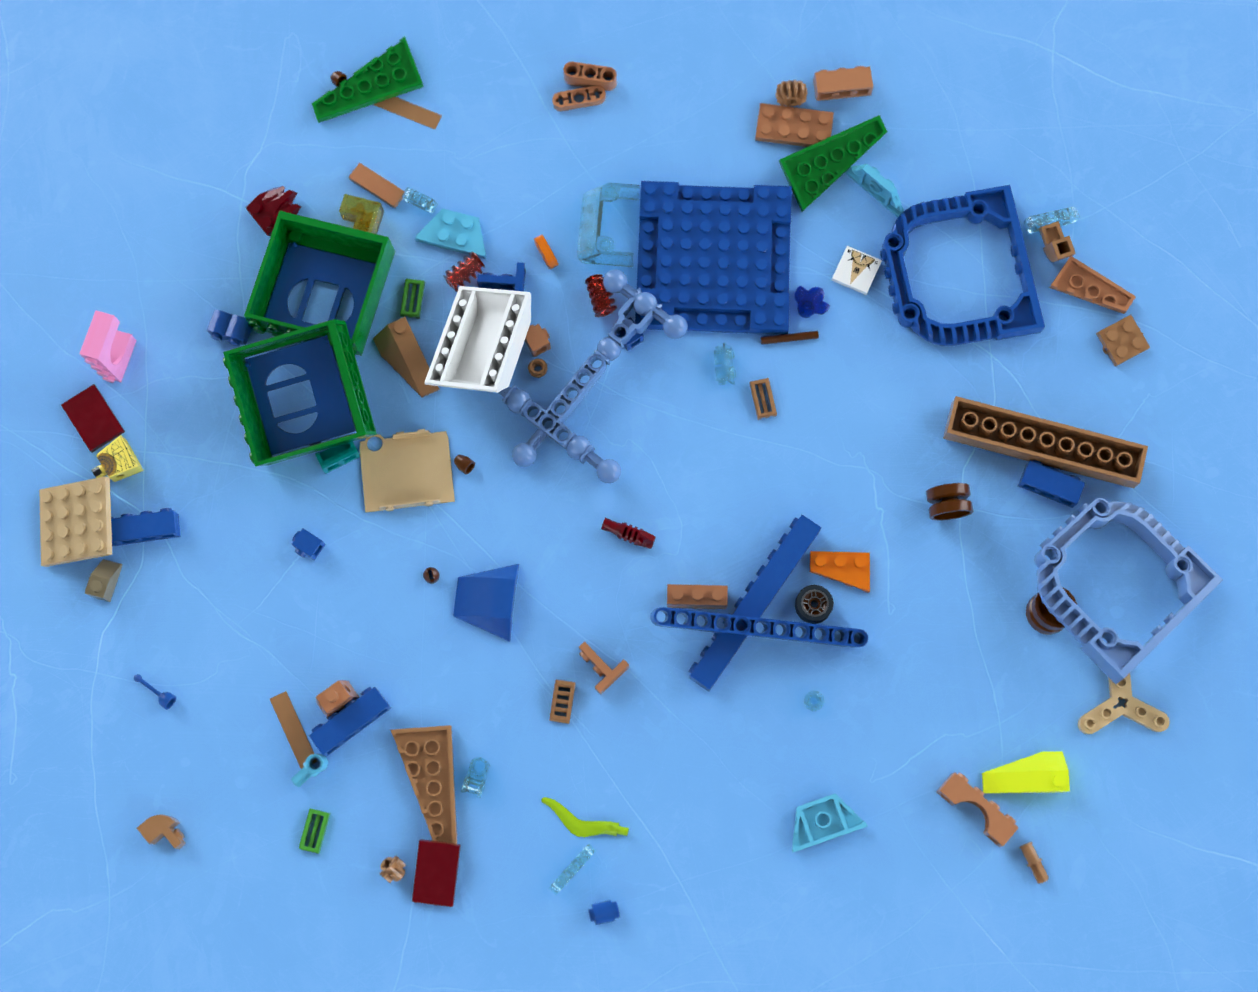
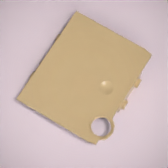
M420 429L416 432H396V434H393V438L385 439L381 435L376 434L367 437L365 441H360L365 512L393 511L399 508L432 506L433 504L455 502L449 439L446 431L431 433L428 430ZM371 437H379L382 440V447L379 450L371 451L368 448L367 442Z

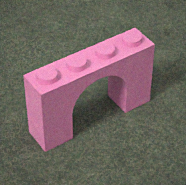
M96 310L79 354L85 359L84 362L90 364L91 368L103 377V380L114 383V381L122 382L137 340L132 334L117 330L120 321L114 315Z

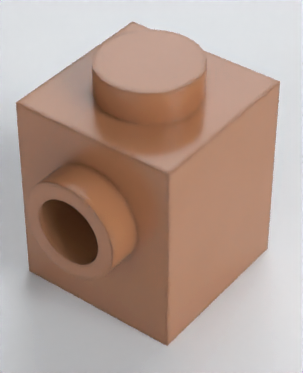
M539 324L535 326L530 325L525 338V343L533 357L551 349L548 340L550 336L545 328L542 329Z

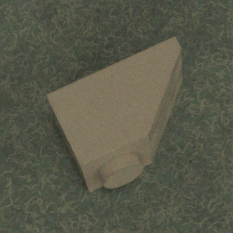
M103 559L91 573L85 594L96 599L111 602L123 564Z

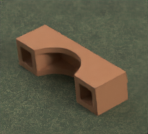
M952 773L936 792L950 805L960 802H969L976 805L982 811L985 818L983 833L998 847H1003L1019 828L1015 825L1016 821L1010 815L1001 813L999 811L1000 807L994 801L986 800L983 797L984 793L979 788L970 786L967 783L969 780L963 774Z

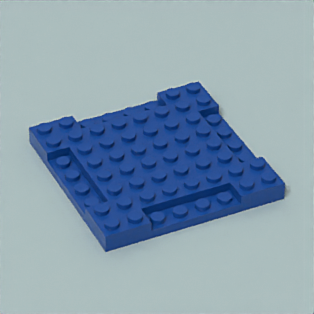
M641 181L636 290L641 288V292L653 294L656 297L657 304H662V310L670 316H682L687 321V331L788 334L792 186L754 185V188L688 186L679 185V182ZM636 311L635 324H639L645 316L637 314ZM653 318L647 329L663 330V324Z

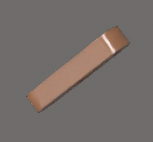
M599 85L562 91L554 94L552 98L553 107L557 111H567L599 105L605 101L606 94L605 89ZM595 92L599 93V98H596ZM587 93H589L590 100H587ZM580 94L584 96V100L576 102L574 97ZM571 96V103L569 104L568 97ZM558 99H562V100H563V104H562V105H560V103L558 102V101H559Z

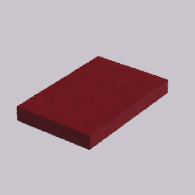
M95 384L61 404L90 452L96 451L125 432Z
M419 840L412 902L448 907L454 906L461 844Z

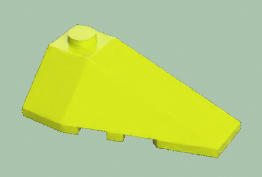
M1040 752L983 772V793L1069 792V770L1063 752Z

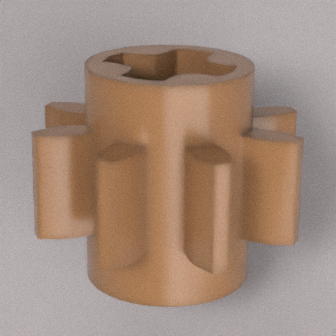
M394 856V858L388 857L381 863L380 868L382 871L380 875L389 883L392 880L395 882L399 881L405 875L404 867L406 864L397 856Z

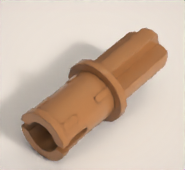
M1032 842L1020 846L1027 860V867L1030 866L1037 883L1046 882L1049 877L1041 863L1042 858L1039 859Z

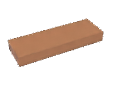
M361 163L356 166L349 176L351 181L393 208H396L406 195L405 191Z

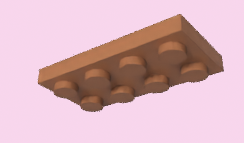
M760 103L755 140L809 147L831 137L834 112Z

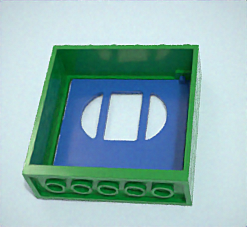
M279 211L244 317L253 327L254 331L261 334L265 332L272 333L273 336L316 325L302 321L315 281L337 285L339 289L328 321L336 319L344 292L348 289L353 296L354 307L351 316L346 321L354 354L362 356L395 254L389 237ZM308 279L297 316L293 318L288 309L289 294L298 283ZM327 334L304 340V342L326 336Z
M329 320L223 352V363L230 375L228 381L235 393L234 402L240 411L239 420L241 425L244 426V438L250 447V460L255 467L272 465L377 434L346 321ZM327 334L326 336H323V337H320V338H316V339L309 340V341H306V342H303V343H299V344H296V345H293V346H289V347L282 348V349H279V350H276V351H272V352L265 353V354H262V355H259V356H255V357H252V358H249V359H245V358L250 357V356H254V355H257V354H260V353H264V352H267V351H271V350H274V349H277V348H281V347H284V346H287V345H291V344H294V343H298V342H301V341H304V340H308V339H311V338H314V337H318V336ZM293 364L306 371L305 375L266 385L269 375L279 366ZM309 380L316 406L275 418L268 392ZM315 412L318 413L314 424L301 433H289L277 425L294 418ZM355 431L357 432V433H354V434H351V435H347V436H344V437H340V438H337V439H333V440H330V441H326V442L321 443V441H324V440H327V439H331V438L338 437V436H341V435H345V434H348V433H351V432H355ZM306 445H310L309 447H305V448H302V449H298V450L291 451V452H288V453H284V454H281V455H277V456H274V457L272 456V455H275V454H278V453H282V452H285V451H289V450H292V449H296V448H299V447H303V446H306Z

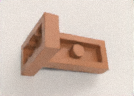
M585 641L579 646L581 651L579 655L586 662L590 660L593 663V670L600 677L602 675L605 676L595 686V690L600 695L629 669V664L623 659L611 670Z

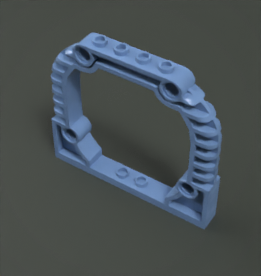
M1097 498L1090 505L1085 503L1077 511L1080 514L1077 517L1073 514L1066 520L1067 526L1065 528L1060 526L1052 534L1055 537L1052 540L1048 537L1039 545L1042 549L1034 558L1035 564L1039 568L1036 574L1037 590L1041 596L1042 603L1045 604L1050 614L1052 613L1057 618V621L1066 627L1065 629L1083 645L1080 649L1117 684L1187 617L1223 579L1189 546L1184 548L1179 543L1180 541L1175 539L1171 532L1167 531L1162 526L1163 524L1158 522L1144 508L1133 505L1130 502L1111 501L1109 503L1106 499ZM1110 521L1126 525L1136 532L1167 564L1165 568L1167 576L1172 580H1176L1178 599L1184 606L1175 614H1169L1163 620L1165 624L1162 627L1158 625L1151 632L1153 636L1143 646L1138 641L1119 639L1118 634L1112 628L1101 629L1067 595L1061 586L1058 570L1066 562L1067 555L1065 549L1089 527L1101 529Z

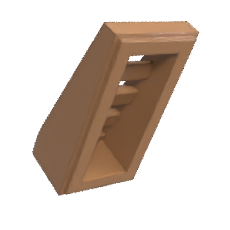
M555 680L549 721L570 723L575 682ZM559 687L570 688V692L559 691ZM558 695L568 696V697H569V700H563V699H557V698H558ZM557 703H559V704H565V705H568V707H567V708L556 707V704H557ZM555 711L567 713L566 717L555 715Z

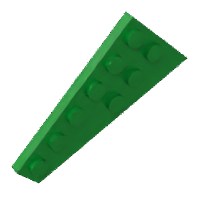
M405 36L395 46H390L386 49L384 54L375 57L353 73L351 78L339 83L340 85L333 91H328L314 101L312 107L317 121L320 123L424 87Z
M880 115L779 160L789 185L792 186V192L801 212L887 133Z

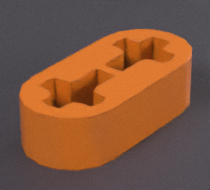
M540 235L534 238V243L547 267L551 270L558 266L557 259L544 236Z

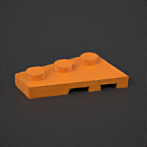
M810 551L811 573L845 583V585L856 587L867 593L870 592V553Z

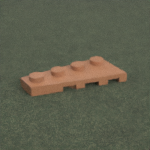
M1072 256L1049 287L1123 314L1126 313L1136 298L1127 290Z

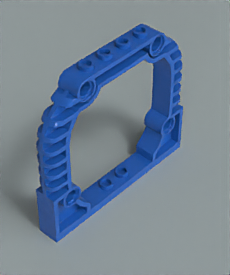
M1010 185L966 192L963 196L921 202L906 209L897 218L891 233L885 237L882 250H880L881 260L885 261L886 268H884L885 278L889 279L888 291L890 297L893 296L894 300L892 309L894 315L897 314L900 325L905 328L911 327L917 335H920L930 343L940 346H956L995 338L996 340L1042 332L1045 324ZM974 210H979L981 214H976ZM958 218H967L973 224H979L985 220L999 229L1008 228L1012 245L1010 251L1016 261L1015 272L1017 275L1019 274L1023 290L1017 301L1011 307H999L993 317L954 324L939 323L929 319L923 304L912 297L904 262V255L909 245L908 234L914 228L925 224ZM893 242L897 247H891L888 243ZM905 313L912 314L913 318H907ZM999 315H1004L1007 318V320H1001L999 318Z

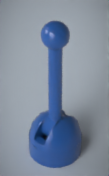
M140 674L134 676L135 682H140L159 696L158 702L164 709L168 710L173 706L177 699L175 695L170 692L160 693L144 681Z

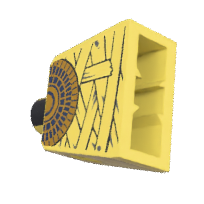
M122 435L118 436L96 455L101 465L92 469L96 478L107 475L114 482L144 471L129 443Z

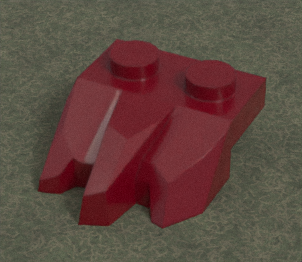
M284 186L276 187L260 193L246 209L266 235L271 236L279 211L296 215L299 212L301 206L293 204L297 192L293 190L284 192Z

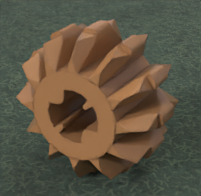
M788 80L777 85L776 99L777 103L781 106L795 107L806 102L807 88L803 81Z

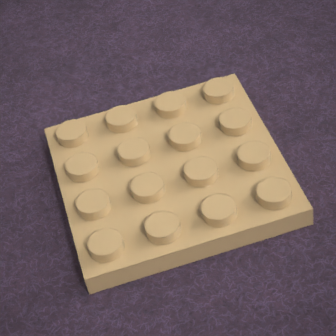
M104 476L39 490L41 566L49 567L112 555L109 477Z

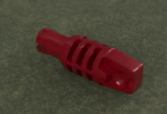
M606 517L601 527L602 530L617 535L618 539L624 538V541L629 540L631 544L634 542L636 546L649 549L652 548L656 536L641 528L638 530L636 526L633 528L631 524L628 526L626 522L621 524Z

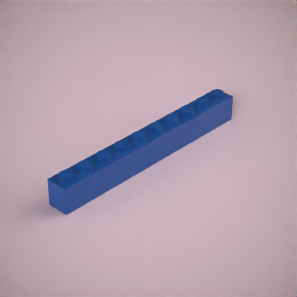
M801 515L799 519L795 517L789 526L791 531L788 535L786 533L783 534L778 542L781 544L777 551L775 549L771 551L767 557L770 561L766 567L764 565L760 567L756 573L759 577L755 583L753 581L749 583L745 589L748 593L744 598L740 597L734 605L736 610L730 615L760 618L822 527L804 515ZM738 620L736 623L739 631L744 629V623L741 620ZM715 632L711 638L714 642L710 647L705 646L700 654L702 656L700 662H694L688 672L691 673L689 678L709 692L747 636Z

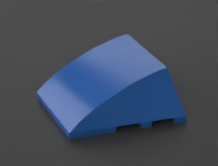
M519 564L458 577L453 617L510 642Z

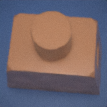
M339 680L315 698L316 703L328 719L330 715L341 711L349 701L356 700L359 696L349 681Z

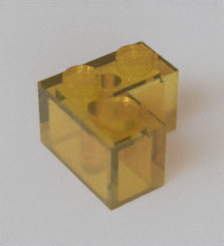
M344 194L339 209L343 220L355 223L353 229L374 234L378 233L384 214L381 203Z

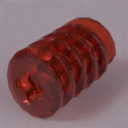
M472 251L469 253L470 258L467 256L463 257L464 263L458 261V267L453 265L451 267L452 272L446 270V276L443 275L450 287L458 292V285L465 286L464 280L471 283L469 276L476 279L475 272L477 271L482 274L481 267L485 268L480 258Z
M596 274L588 277L585 280V284L588 285L587 291L590 292L589 298L592 299L591 305L594 306L593 312L596 313L595 317H604L611 314L617 309V306H611L615 299H609L613 293L607 292L604 288L603 275Z

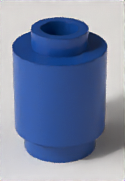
M609 900L592 904V909H588L590 921H595L596 925L612 922L616 918H620L616 901L611 902Z

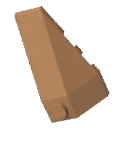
M406 317L388 324L373 338L381 357L421 397L439 390L438 386L425 385L424 383L429 366Z

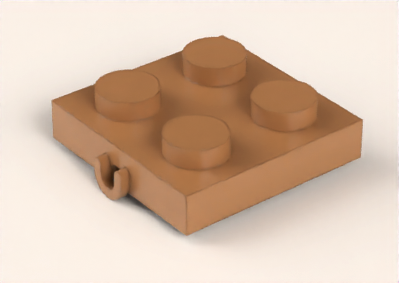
M1132 315L1096 333L1103 345V352L1105 354L1108 353L1115 367L1150 348Z

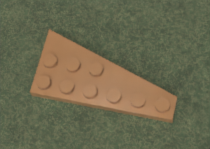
M452 726L391 730L432 840L457 844Z

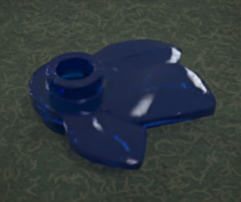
M799 286L796 289L794 299L798 303L797 311L801 317L809 318L814 314L822 315L829 310L830 305L823 301L825 293L822 288L813 287L807 291L804 287Z

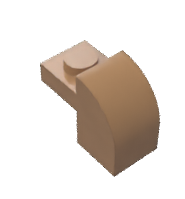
M1059 221L1039 228L1045 245L1043 250L1051 262H1056L1076 254L1070 236L1064 237Z
M155 815L137 827L149 844H156L164 836L175 849H181L186 844L183 840L185 838L183 833L178 828L174 829L180 823L174 817Z

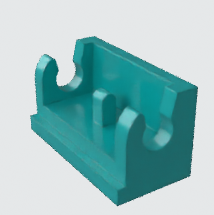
M353 441L315 454L325 474L360 457Z

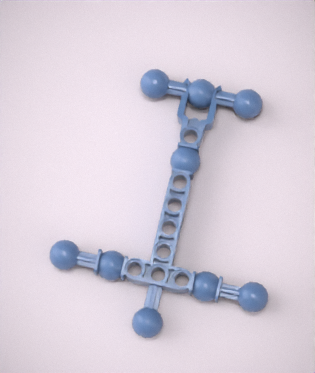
M615 269L607 272L603 278L604 288L613 294L622 293L628 300L619 309V318L613 326L612 332L607 334L608 337L599 341L594 354L588 357L547 410L534 403L526 391L518 389L515 385L512 388L507 387L498 392L504 397L502 401L512 412L520 413L538 428L527 443H520L514 447L512 458L516 465L527 467L533 464L536 459V449L546 436H549L556 443L563 446L571 458L579 460L582 464L587 461L596 468L597 476L602 482L609 484L616 482L621 475V467L618 462L613 459L603 460L594 453L595 448L590 445L587 438L577 436L574 432L572 433L563 423L605 372L607 364L610 365V361L619 357L624 344L629 342L636 333L642 334L653 318L663 324L664 333L672 339H678L685 335L688 328L687 321L680 315L670 316L663 311L662 304H657L656 297L653 294L641 292V288L635 290L627 284V277L622 271ZM632 308H634L637 314L645 316L639 324H634L632 320L625 318ZM621 330L626 331L624 337L618 338L616 336L617 332ZM597 360L602 361L600 367H592L593 362ZM585 375L590 376L588 382H580L581 377ZM576 390L577 396L569 398V392ZM558 406H565L563 413H556ZM532 409L538 410V414L535 417L529 416ZM546 421H553L551 428H544ZM562 432L568 433V437L565 440H559V435Z

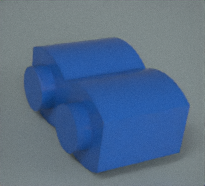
M214 310L207 328L211 338L217 341H222V339L229 340L228 342L234 346L246 345L252 330V326L246 318L220 310Z

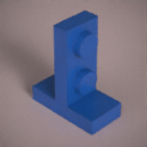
M517 262L516 277L510 274H502L501 276L492 273L478 274V288L524 292L525 263Z

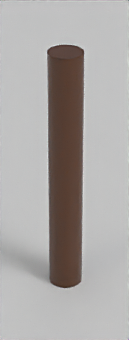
M818 331L765 336L761 337V345L818 339L819 334Z

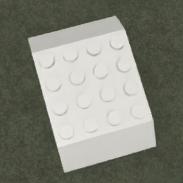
M459 286L425 379V385L495 393L509 387L531 323V293Z

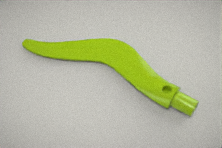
M547 797L541 799L544 804L548 805L556 813L566 828L576 836L588 837L600 834L628 836L629 828L619 826V823L582 821L576 818L559 802Z

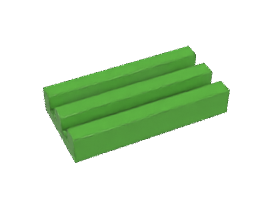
M405 279L400 311L401 317L408 316L409 318L416 317L420 319L425 281ZM413 284L409 311H406L409 286ZM417 284H418V285H420V286H419V292H418L416 312H413L414 302H415V296H416V290H417Z
M309 809L298 849L320 853L330 813ZM313 814H317L309 845L307 847L305 846V843L312 822ZM321 816H324L316 847L313 848Z

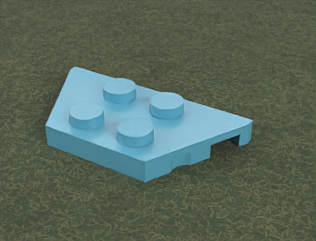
M863 164L852 166L845 172L847 176L897 218L904 212L893 182L881 176L875 167Z
M442 209L415 237L417 242L486 259L478 217Z
M836 793L796 807L792 852L794 853L867 827V823L856 815Z

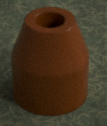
M459 454L454 459L457 468L465 475L469 474L475 467V462L468 456Z

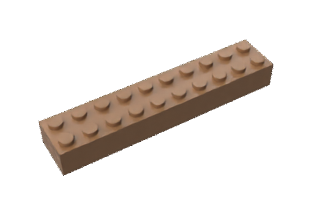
M955 396L951 403L943 439L1027 461L1036 460L1049 467L1133 489L1140 484L1148 449L1146 445Z

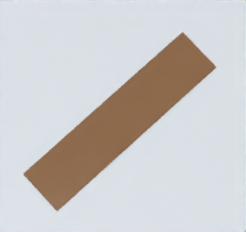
M397 97L373 104L432 129H436L442 117L440 114Z
M285 691L270 698V701L297 762L302 769L307 757L314 754Z

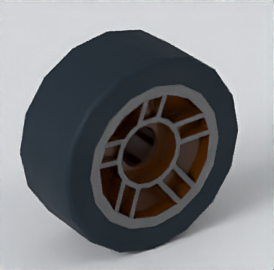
M820 585L806 586L799 592L795 601L796 613L800 619L811 624L821 623L826 620L831 614L834 605L830 592ZM811 601L818 602L816 608L811 606Z

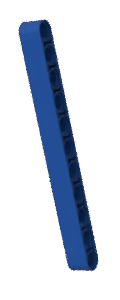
M667 607L656 608L650 615L652 623L661 627L853 648L863 647L868 642V634L862 629ZM659 611L665 614L664 622L657 620L656 615ZM679 613L685 617V622L682 625L676 619ZM699 615L705 619V624L702 627L696 622ZM718 618L724 620L725 625L722 629L716 625ZM738 620L744 623L742 631H739L736 627ZM758 622L762 623L764 626L762 633H759L756 630V624ZM778 624L783 628L781 635H778L775 630ZM797 627L802 629L801 637H797L795 634ZM816 629L822 632L820 639L815 637ZM836 631L841 634L840 641H836L834 638ZM855 633L859 634L860 636V642L858 644L855 643L853 639Z

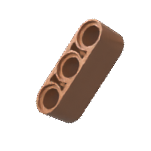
M568 62L564 65V80L569 85L579 87L599 85L606 91L613 90L617 85V73L611 67L579 62ZM575 72L576 74L569 75L568 73ZM587 75H594V77H592V78H588V77H586V76H587ZM610 77L612 80L607 81L605 78Z

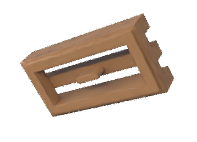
M769 378L751 381L749 384L757 419L777 416ZM764 383L769 398L771 412H768L767 404L762 387V384ZM755 385H758L764 413H761Z

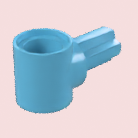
M322 754L308 756L303 763L304 767L292 777L293 784L300 787L311 776L316 777L320 772L324 771L328 765L327 758ZM316 757L321 761L318 769L313 766V760Z

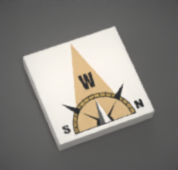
M847 246L832 277V281L867 295L882 260Z

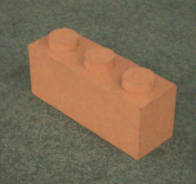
M857 66L851 69L839 68L833 71L820 70L814 74L813 84L816 101L869 96L872 94L873 81L870 67Z
M668 584L667 608L726 609L728 586Z

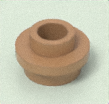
M534 359L529 363L528 370L531 376L540 378L547 373L548 368L544 360ZM536 366H540L542 368L540 371L534 370Z

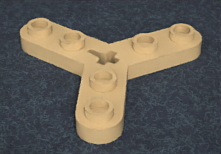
M1130 673L1117 684L1108 677L1110 698L1082 715L1078 720V728L1084 734L1095 733L1122 715L1154 732L1166 730L1170 723L1168 716L1164 712L1132 696ZM1118 698L1126 700L1125 708L1123 706L1113 708L1119 702Z

